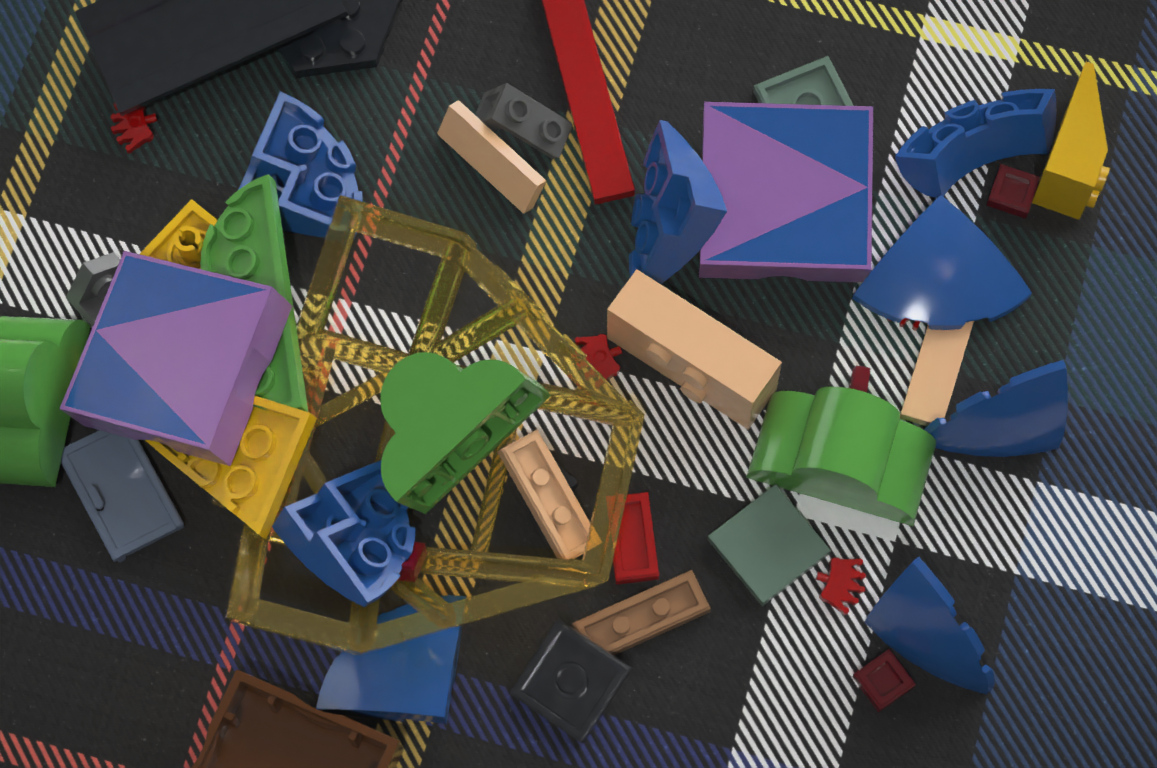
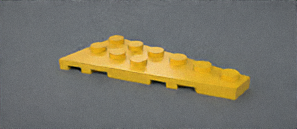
M254 396L253 404L267 410L253 406L231 466L177 452L160 442L145 440L257 534L267 539L317 418L309 412Z

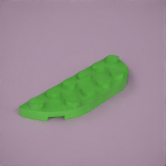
M268 174L249 182L225 202L229 206L221 214L215 226L210 224L206 232L201 251L200 265L202 270L271 286L292 305L271 363L259 381L255 396L308 412L276 181ZM253 404V406H255V407H257V408H260V409H263V410H267L266 408H263V407H260V406H257V405H254V404Z

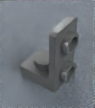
M508 83L484 92L475 116L492 131L504 129L551 159L560 157L572 129L570 121Z
M114 252L83 262L65 297L92 327L120 262L119 257Z

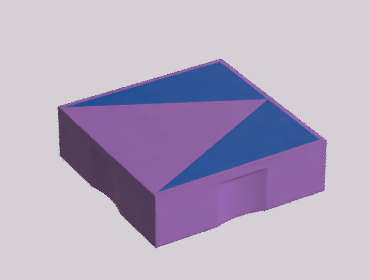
M704 102L702 161L710 171L722 194L727 213L716 231L699 251V278L761 279L772 276H787L806 281L863 283L871 272L873 107Z
M124 251L66 391L60 410L86 427L133 440L160 442L177 452L231 466L253 409L257 386L266 368L271 363L292 305L271 286Z

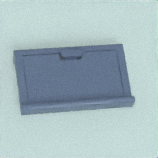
M99 430L64 447L61 464L113 562H122L126 559V556L184 528V523L139 440Z

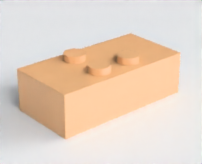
M637 269L607 309V339L680 385L682 393L692 401L708 403L748 430L770 400L771 395L777 390L782 365L780 360Z

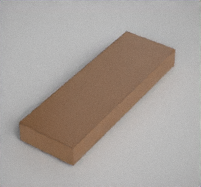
M690 570L572 623V627L611 654L616 655L710 613L711 608L693 571Z

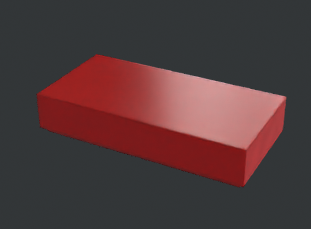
M648 492L605 497L616 585L659 580Z

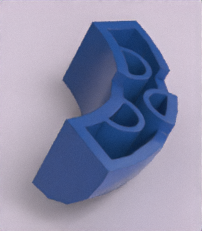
M1026 89L1001 93L1002 100L978 105L975 100H972L944 112L945 120L930 129L926 126L919 128L896 154V163L902 177L914 189L926 196L938 198L940 195L944 197L947 191L963 176L985 164L1019 155L1048 154L1053 142L1056 126L1055 89Z

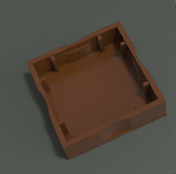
M236 669L208 727L202 751L192 768H396L404 749L400 740L345 716L315 709L304 703L294 694Z

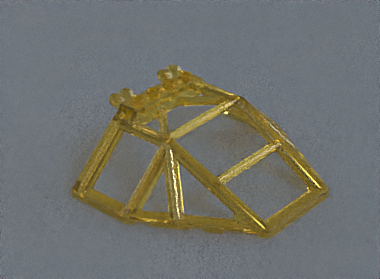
M340 195L336 202L296 326L308 412L314 415L317 420L274 522L285 506L296 502L302 476L305 477L314 494H317L324 483L327 482L309 452L315 428L381 393L387 374L405 357L416 353L428 352L441 355L454 363L518 325L577 385L576 389L573 390L538 382L551 394L538 409L612 425L583 559L568 560L488 552L507 473V468L497 452L514 442L516 428L494 450L471 550L426 547L427 556L419 573L520 583L448 603L418 578L416 582L396 581L390 589L418 611L417 613L377 624L380 598L366 607L351 601L349 623L259 599L268 541L286 546V544L272 527L267 539H264L243 522L225 620L354 655H362L603 585L608 581L645 414L631 400L627 402L585 359L587 355L566 334L562 336L544 317L545 313L497 264L494 266L476 248L477 244L467 233ZM356 232L441 257L409 353L324 329ZM466 271L498 306L442 339L464 272ZM333 359L380 372L375 377L321 405ZM386 419L375 462L382 460L385 447L395 434V431L390 427ZM213 497L212 503L214 505L226 508L217 499Z

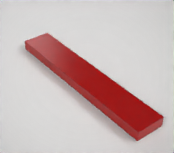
M541 0L594 205L635 196L633 181L585 1Z

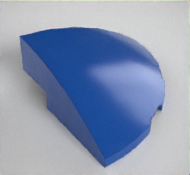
M280 91L254 149L249 167L239 189L249 182L269 174L276 181L282 230L332 239L354 240L362 214V191H358L354 175L356 164L343 140L337 142L324 127L322 116L294 97Z
M659 120L643 162V166L648 168L644 180L645 193L637 194L634 200L631 225L638 227L635 238L636 250L629 254V273L631 277L637 269L659 284H662L701 250L716 231L727 213V209L713 176L699 155L667 121Z
M940 195L888 250L853 294L852 299L879 316L897 323L906 318L925 322L931 330L961 329L966 322L988 318L989 322L1001 318L1021 306L1031 297L1032 292L994 243L966 215Z
M1064 360L1057 361L1014 376L1010 379V383L998 389V395L994 397L990 396L989 391L978 392L956 405L957 411L950 415V421L947 422L944 417L936 418L924 429L935 438L937 449L973 456L1008 457L1030 455L1058 449L1063 440L1068 409L1067 368Z
M381 460L324 483L317 494L285 506L272 525V528L286 546L311 572L332 589L363 607L378 600L396 583L401 576L399 574L402 570L401 565L410 557L415 541V527L409 526L407 513L409 507L397 503L387 491L381 475Z
M916 558L883 594L864 623L901 656L933 676L965 689L983 694L989 693L995 684L994 672L988 665L982 667L979 661L985 649L975 630L966 622L958 625L954 618L957 615L953 607L954 599L921 558Z
M447 595L414 600L387 613L384 612L367 623L354 635V638L333 661L322 684L316 709L327 713L400 722L410 719L447 724L452 685L455 683L466 596Z

